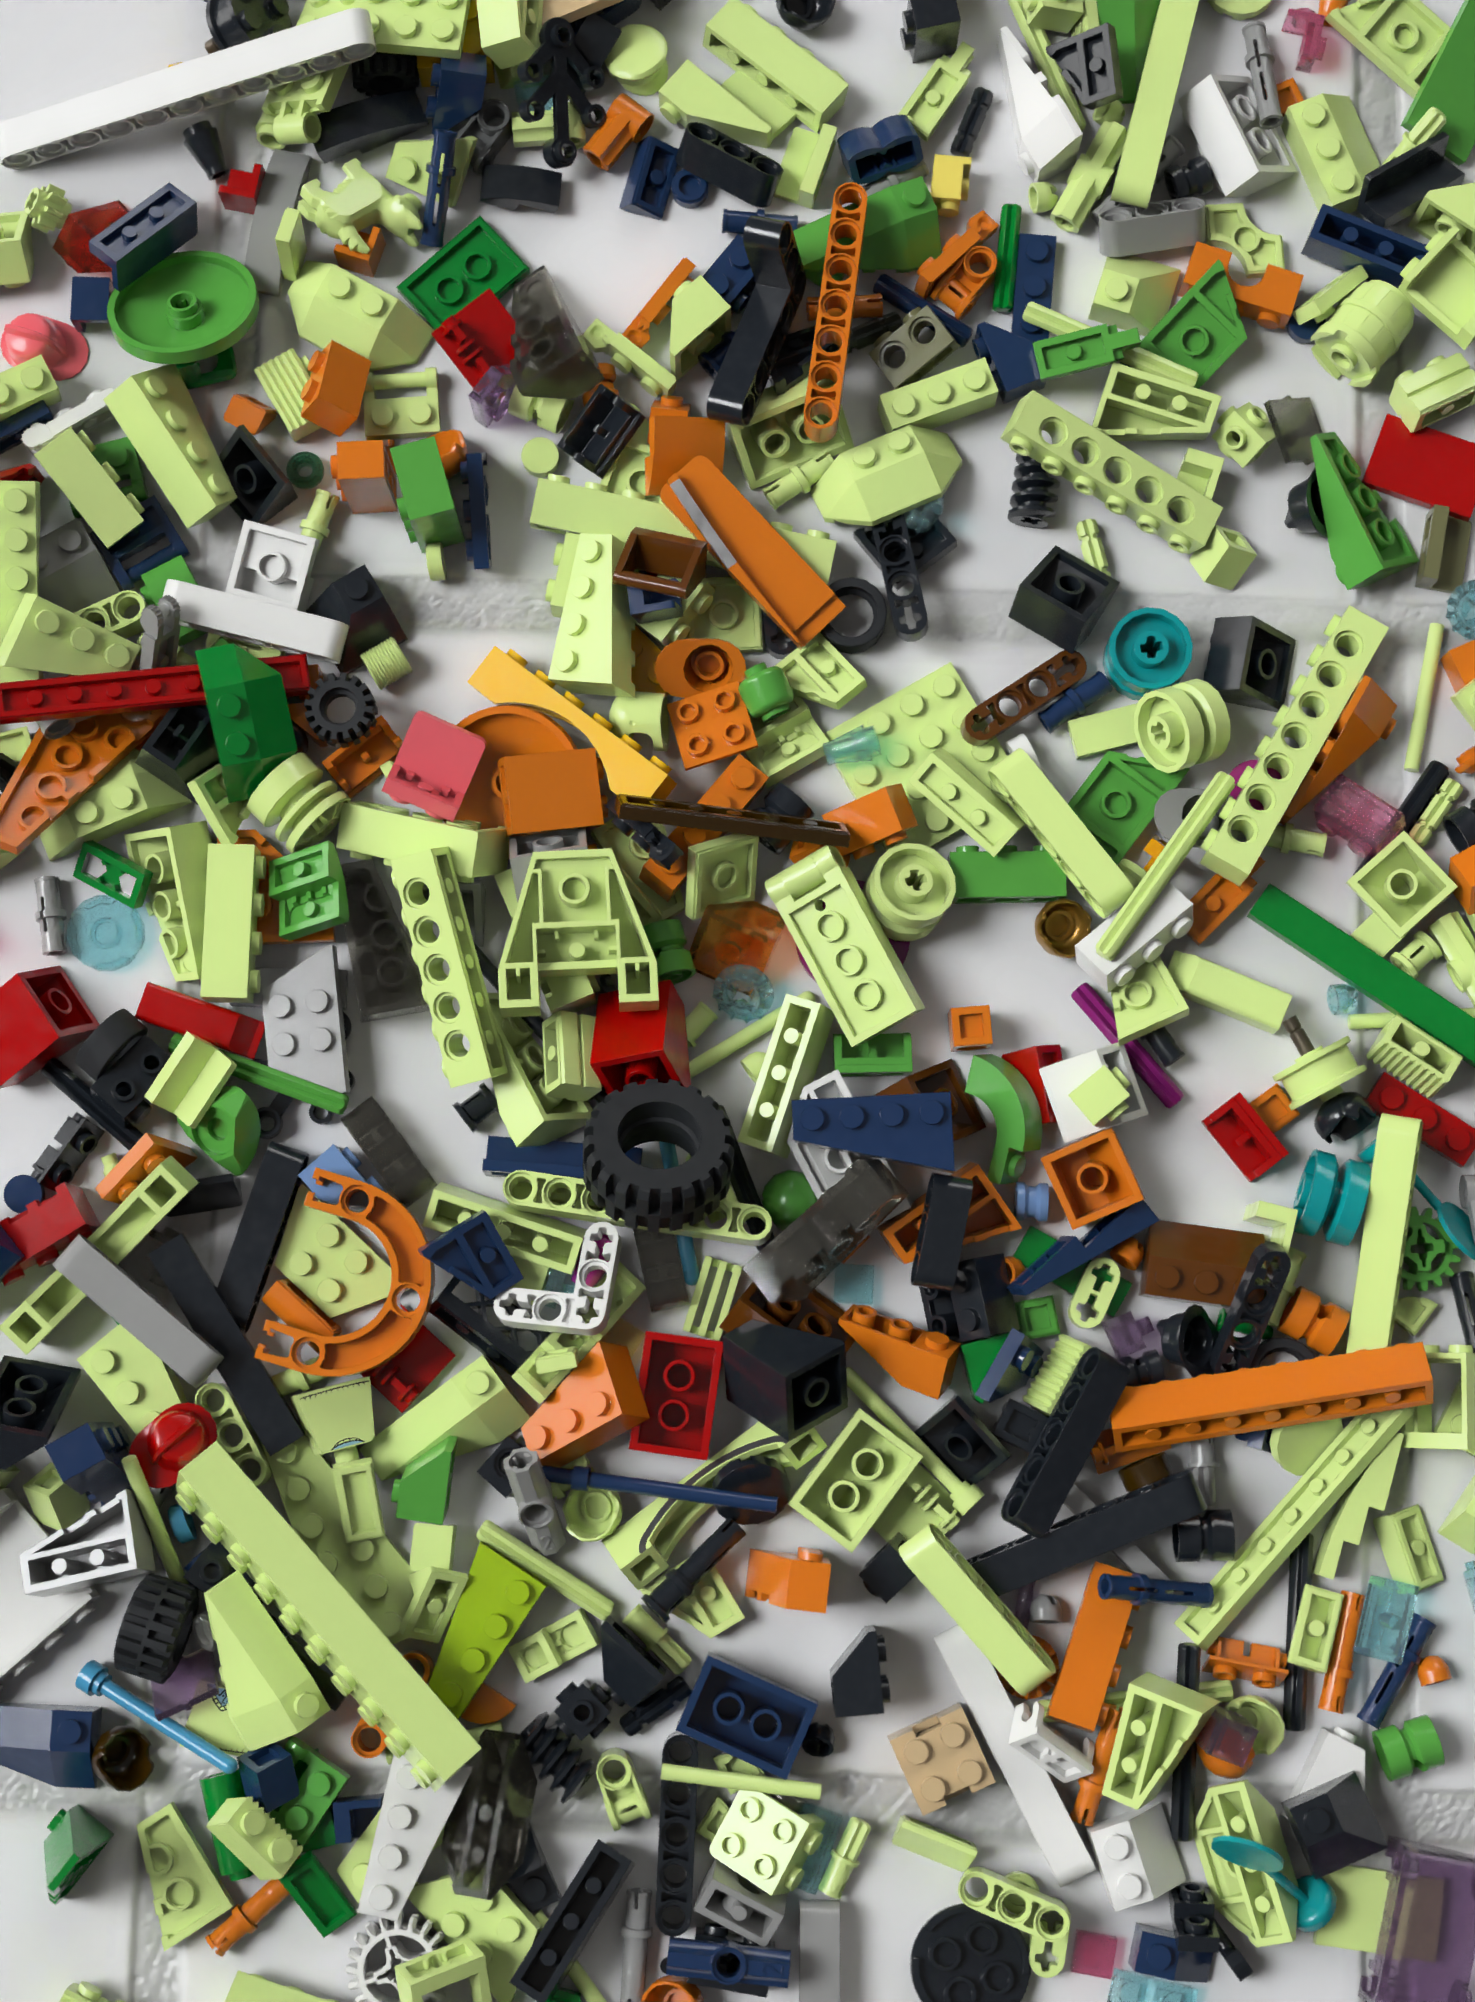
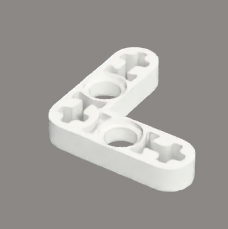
M597 1222L586 1230L573 1294L508 1288L498 1294L494 1300V1311L500 1322L511 1328L585 1336L596 1335L602 1332L609 1320L622 1248V1240L616 1228L608 1222ZM603 1234H607L610 1241H612L611 1243L604 1244L602 1255L605 1261L598 1259L599 1248L596 1242H594L595 1240H601ZM600 1269L607 1273L606 1281L601 1286L590 1287L586 1284V1277L591 1271ZM587 1296L594 1298L593 1309L598 1317H592L588 1324L580 1316L581 1314H587L589 1311L590 1301ZM513 1300H517L520 1307L532 1309L533 1318L530 1319L528 1311L524 1309H515L513 1315H509L504 1307L511 1306ZM555 1302L561 1306V1313L556 1319L547 1321L541 1318V1310L546 1304Z

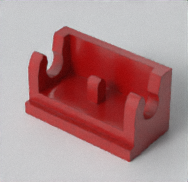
M1240 1092L1201 1121L1249 1182L1261 1176L1289 1154Z

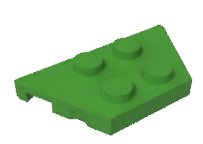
M1219 259L1141 340L1140 346L1142 349L1196 371L1199 377L1194 388L1198 389L1247 339L1223 263Z
M1107 751L1069 801L1068 805L1116 865H1118L1153 819L1155 804L1160 796L1171 789H1175L1190 768L1165 773L1157 770L1145 757L1133 758L1124 753Z

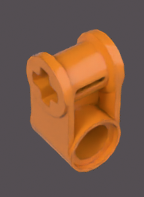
M986 246L972 247L955 267L938 282L930 297L934 301L940 300L955 312L954 317L961 321L993 283L997 265L995 253ZM979 262L985 264L989 270L986 273L977 274L970 269V266Z

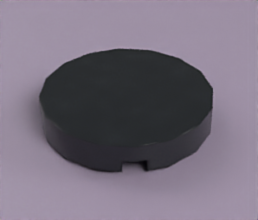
M761 1455L750 1456L751 1460H744L742 1462L738 1458L730 1461L719 1470L712 1482V1488L778 1497L776 1513L715 1505L718 1513L725 1519L731 1517L733 1522L735 1521L737 1524L753 1525L768 1521L784 1510L790 1499L791 1484L785 1468L776 1460Z

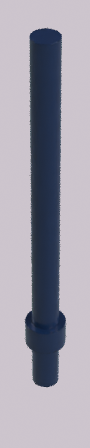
M545 1465L542 1467L545 1477L549 1482L571 1485L573 1490L588 1491L589 1488L763 1512L776 1513L778 1497L597 1473L591 1472L589 1467L574 1466V1469Z

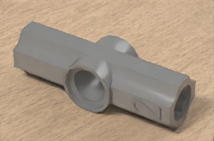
M527 1447L514 1449L503 1460V1464L518 1506L519 1521L526 1528L533 1550L542 1553L544 1556L556 1554L561 1546L566 1544V1535L552 1497L551 1483L545 1477L537 1451H531Z

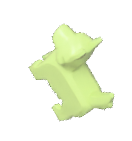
M357 158L343 164L342 169L347 177L342 183L338 184L333 192L322 190L320 188L321 182L317 178L302 186L300 196L303 199L298 202L297 210H300V213L307 220L315 222L317 228L322 233L327 234L331 238L341 239L342 243L348 245L351 251L369 253L370 248L358 234V231L372 224L384 226L409 246L417 247L419 245L414 231L423 228L418 213L422 208V202L412 193H406L403 196L397 194L393 196L374 176L361 167V162Z

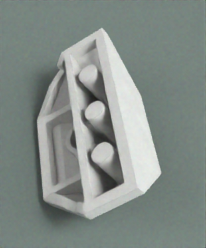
M837 1069L804 1086L799 1100L852 1097ZM792 1122L787 1143L823 1211L878 1226L911 1208L886 1160L795 1143L793 1140Z

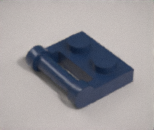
M155 495L140 503L145 509L140 514L144 522L109 549H107L94 531L89 533L124 591L135 588L134 583L142 579V574L180 555L183 558L191 555ZM165 536L171 543L170 545L128 570L124 569L121 562Z

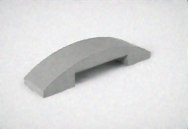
M275 149L268 164L253 216L245 259V267L254 278L258 293L280 297L284 276L282 275L275 237L285 209L288 207L297 210L301 189L307 183L312 157L309 155Z

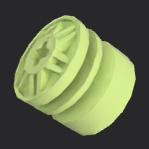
M303 752L292 755L269 773L258 785L247 803V809L265 827H271L279 823L275 831V837L281 842L287 841L286 848L291 853L314 846L325 838L340 821L343 802H351V798L345 792H337V784L334 781L328 780L319 784L323 776V770Z

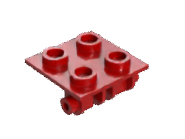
M490 288L454 316L451 315L441 323L440 327L431 333L477 394L536 349Z
M400 1303V1305H401V1307L403 1308V1310L406 1311V1312H409V1311ZM422 1325L420 1331L402 1352L382 1366L361 1373L363 1377L369 1376L371 1384L403 1413L456 1355L430 1330Z

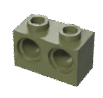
M928 305L922 309L917 307L910 311L902 320L904 324L893 333L888 331L881 335L874 342V349L868 353L895 389L919 381L960 347L959 343ZM927 326H933L935 328L934 338L929 343L921 344L919 342L920 331ZM898 350H904L906 354L904 363L898 368H891L889 363L891 355Z

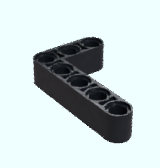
M753 215L746 222L743 243L756 285L710 390L706 407L707 417L710 420L747 426L752 420L806 288V274L790 222Z

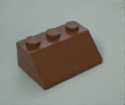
M1160 1220L1146 1229L1139 1296L1230 1308L1251 1254L1256 1247L1265 1243L1264 1234ZM1264 1289L1253 1290L1249 1294L1247 1302L1251 1304L1261 1302L1264 1299Z
M773 1257L770 1258L719 1326L728 1333L753 1319L839 1339L845 1343L846 1353L855 1342L838 1324L839 1318L845 1311Z

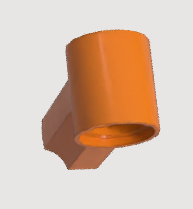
M620 94L609 107L604 125L600 126L583 147V153L596 167L609 171L632 142L638 143L646 135L652 126L654 115L627 94Z

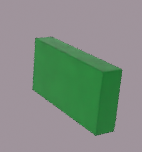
M309 1850L295 1860L286 1874L279 1880L323 1938L357 1915L356 1908L312 1850Z

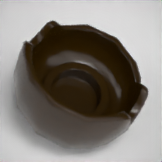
M117 1725L99 1736L91 1755L95 1775L116 1791L131 1792L144 1785L155 1766L149 1755L151 1742L140 1730L133 1726Z

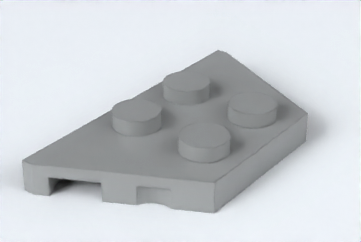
M327 945L261 990L268 1067L343 1094H350L337 947Z

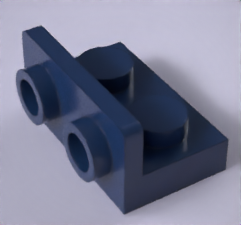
M739 234L736 235L702 276L731 306V316L734 312L740 314L745 309L751 297L749 294L756 285L744 248L743 237Z

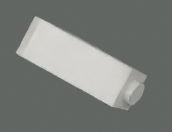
M1335 1726L1333 1732L1321 1727L1288 1799L1353 1770L1356 1772L1365 1792V1750L1355 1745L1357 1736ZM1283 1809L1281 1815L1288 1819Z

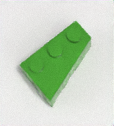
M435 436L389 448L403 497L396 499L410 542H418L422 553L426 552V546L430 543L441 542L443 547L465 542Z

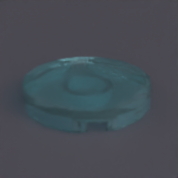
M96 895L83 901L72 912L67 925V942L73 955L84 965L98 971H116L129 965L136 958L135 956L145 941V925L140 913L136 909H132L108 895Z

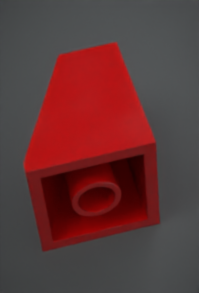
M60 965L17 973L0 987V1089L20 1084L41 1070L51 1058H59L86 1040L100 1025Z
M671 980L658 982L659 1010L620 1012L619 990L598 994L590 1065L607 1094L616 1089L622 1092L624 1085L635 1081L638 1085L646 1084L647 1079H658L659 1083H668L669 1079L681 1082L680 1086L686 1088L691 1085L684 1003Z

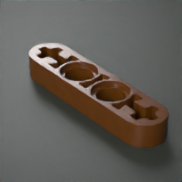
M1066 650L1061 651L972 709L962 720L960 726L963 739L974 746L985 745L1063 694L1069 687H1074L1086 673L1087 663L1084 657L1077 651L1073 654ZM1064 664L1066 666L1074 665L1075 670L1072 673L1067 672L1056 681L1054 674ZM1033 679L1042 680L1048 687L1047 695L1043 697L1034 695L1029 689V682ZM1005 698L1013 700L1018 706V714L1007 716L1001 712L999 707L1000 700ZM991 714L994 720L988 724L983 732L981 730L977 732L972 730L971 727L975 722L981 723Z

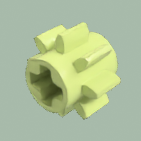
M50 183L47 188L44 186L41 189L34 188L28 195L24 208L29 218L33 219L30 226L46 234L49 229L54 231L55 228H64L72 211V206L68 203V199L64 198L66 191Z

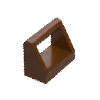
M635 527L630 532L613 573V583L687 599L706 576L708 542ZM638 569L682 579V581L678 582L636 573L634 570Z

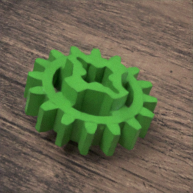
M1416 1206L1411 1207L1403 1261L1409 1266V1272L1402 1268L1403 1290H1411L1414 1283H1416L1419 1292L1427 1291L1428 1281L1434 1287H1440L1443 1285L1440 1275L1452 1277L1455 1273L1449 1267V1264L1460 1263L1461 1258L1453 1254V1249L1458 1247L1446 1234L1439 1218H1432V1208H1425L1421 1215H1419ZM1426 1226L1430 1227L1438 1235L1439 1239L1436 1240L1427 1233ZM1415 1244L1424 1245L1425 1252L1419 1255L1418 1253H1411L1410 1247ZM1437 1254H1442L1438 1265L1430 1272L1432 1269L1431 1262Z

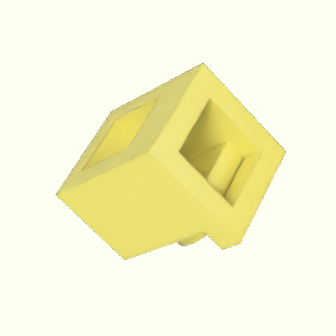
M934 155L930 194L937 207L938 215L955 217L959 214L960 201H967L972 157Z

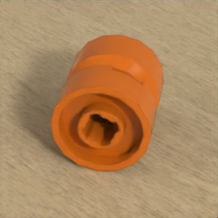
M1299 1286L1295 1295L1287 1303L1277 1330L1294 1340L1305 1338L1306 1345L1309 1348L1328 1356L1336 1347L1346 1329L1350 1318V1311L1333 1302L1322 1304L1320 1295L1303 1286Z

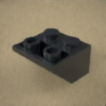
M207 705L170 708L142 747L135 763L197 805L198 803L188 788L187 783L220 763Z
M1004 1253L960 1261L955 1284L951 1292L919 1287L929 1332L943 1333L950 1340L960 1343L1008 1333L1012 1328L1017 1331L1020 1330L1013 1295L1007 1289L1010 1280Z
M873 1625L865 1626L830 1668L833 1710L836 1718L883 1714V1703L891 1702L889 1679L886 1674H880L879 1662H887L885 1638L883 1634H877Z

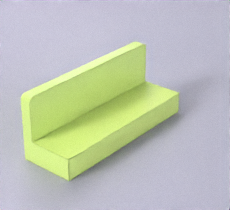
M943 748L931 752L908 780L993 857L997 856L1013 836L1025 826V823L1015 811Z

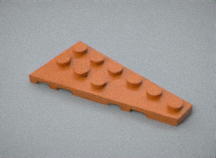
M170 708L96 715L76 723L74 729L69 734L55 740L45 738L39 727L0 797V849L18 855L156 729Z

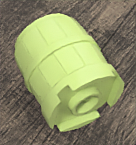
M1370 280L1369 282L1362 283L1346 299L1339 303L1329 321L1322 324L1311 336L1310 341L1315 340L1316 343L1311 348L1312 353L1320 366L1337 380L1341 375L1352 379L1348 385L1352 387H1365L1378 375L1380 367L1386 360L1399 350L1400 344L1413 327L1415 315L1413 306L1399 289L1387 282Z

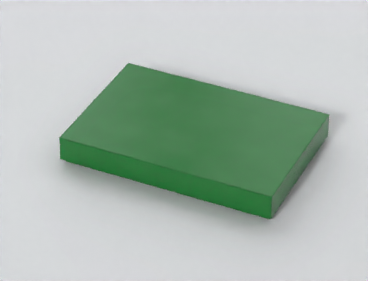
M479 216L397 286V291L424 321L436 330L451 315L454 316L489 288L499 300L530 273V270L488 223Z

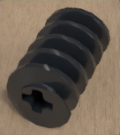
M1016 454L1018 465L1015 467L1013 474L1016 480L1013 481L1011 488L1015 494L1010 497L1009 504L1012 509L1009 510L1007 518L1011 523L1019 526L1045 528L1049 524L1044 521V518H1051L1056 515V510L1047 507L1046 504L1058 501V496L1048 492V489L1059 488L1060 481L1051 478L1050 475L1052 474L1046 472L1041 467V463L1033 458Z
M544 1712L538 1715L510 1744L516 1741L521 1742L516 1752L518 1757L529 1752L532 1754L527 1764L529 1769L539 1764L543 1765L538 1776L540 1780L550 1776L554 1777L549 1788L551 1792L562 1787L565 1789L560 1800L564 1804L592 1777L593 1774L590 1775L589 1772L594 1761L590 1758L579 1763L578 1760L583 1749L577 1747L568 1751L567 1749L572 1739L565 1736L557 1740L556 1737L560 1728L557 1724L546 1728L545 1725L550 1715L548 1712Z

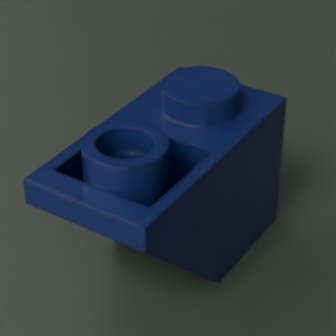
M462 52L461 59L440 57V64L433 63L430 86H435L436 90L435 96L428 95L426 105V118L432 119L433 135L434 129L449 130L482 108L487 78L486 55Z
M982 322L977 325L975 339L972 340L973 349L978 360L986 358L1003 404L1023 397L1032 390L1038 391L1045 388L1046 381L1041 382L1032 344L1034 342L987 322Z

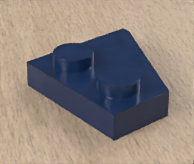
M484 1210L477 1212L417 1249L420 1255L489 1299L494 1298L524 1279L490 1217Z

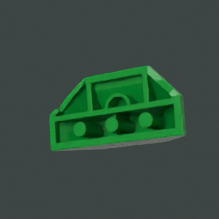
M234 643L196 650V659L228 802L232 803L250 799L258 785L269 773L298 751L281 673Z

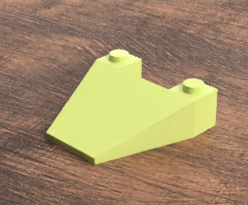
M612 848L533 852L498 967L501 1017L541 1016L539 977L618 974L620 1012L659 1010L657 961Z

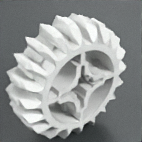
M401 1911L397 1921H394V1924L389 1919L379 1917L381 1929L374 1922H367L365 1929L369 1936L357 1933L354 1941L361 1948L353 1947L347 1952V1956L357 1962L348 1964L345 1967V1973L358 1975V1977L349 1981L348 1989L355 1990L361 1988L362 1990L355 1998V2002H364L366 1999L370 2002H400L399 1998L384 1994L374 1983H377V1985L389 1983L398 1990L396 1974L393 1970H389L396 1959H402V1964L403 1961L407 1962L447 1946L448 1944L439 1947L437 1944L444 1938V1932L440 1930L432 1936L429 1930L433 1925V1921L430 1919L425 1922L423 1927L418 1926L419 1913L413 1912L409 1923L404 1922L403 1911ZM397 1936H406L416 1940L426 1951L412 1952L407 1950L403 1946L401 1939H397ZM384 1939L386 1944L384 1950L386 1962L369 1972L368 1961L371 1949L376 1943ZM440 1988L423 1995L422 1999L423 2002H433L431 1998L443 2002L446 1994Z

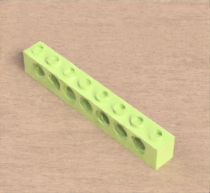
M1350 605L1341 617L1334 614L1323 634L1329 637L1324 647L1317 644L1306 664L1312 667L1308 675L1305 677L1300 674L1289 692L1294 697L1289 707L1283 704L1271 724L1277 727L1273 736L1270 738L1265 735L1253 755L1259 758L1254 769L1247 766L1239 778L1236 786L1242 789L1236 800L1229 797L1220 811L1218 817L1224 820L1218 831L1211 828L1200 848L1205 850L1206 853L1200 861L1201 865L1238 886H1241L1249 876L1389 627ZM1337 647L1345 648L1351 657L1340 654ZM1319 677L1328 678L1332 682L1333 687L1325 686ZM1302 707L1312 709L1316 714V718L1307 716L1303 712ZM1284 737L1294 739L1298 743L1299 748H1292L1287 745ZM1267 768L1276 769L1280 773L1281 779L1272 778L1268 774ZM1249 799L1260 801L1264 810L1254 809L1250 805ZM1231 830L1241 831L1246 837V842L1234 839Z

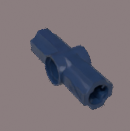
M670 1937L666 1975L717 1980L725 1985L745 1983L788 1988L791 1950L741 1945L732 1940L714 1942ZM724 1953L735 1954L740 1960V1966L732 1972L723 1971L717 1963L718 1958Z

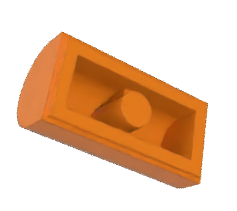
M287 1278L277 1280L261 1300L289 1326L322 1336H338L342 1332V1328L333 1319H330ZM307 1343L315 1352L320 1354L319 1347L315 1343Z

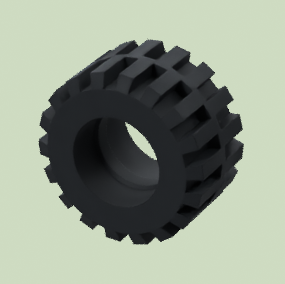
M149 1573L137 1586L124 1614L114 1648L115 1669L164 1684L174 1673L189 1640L193 1619L198 1609V1589L164 1576Z

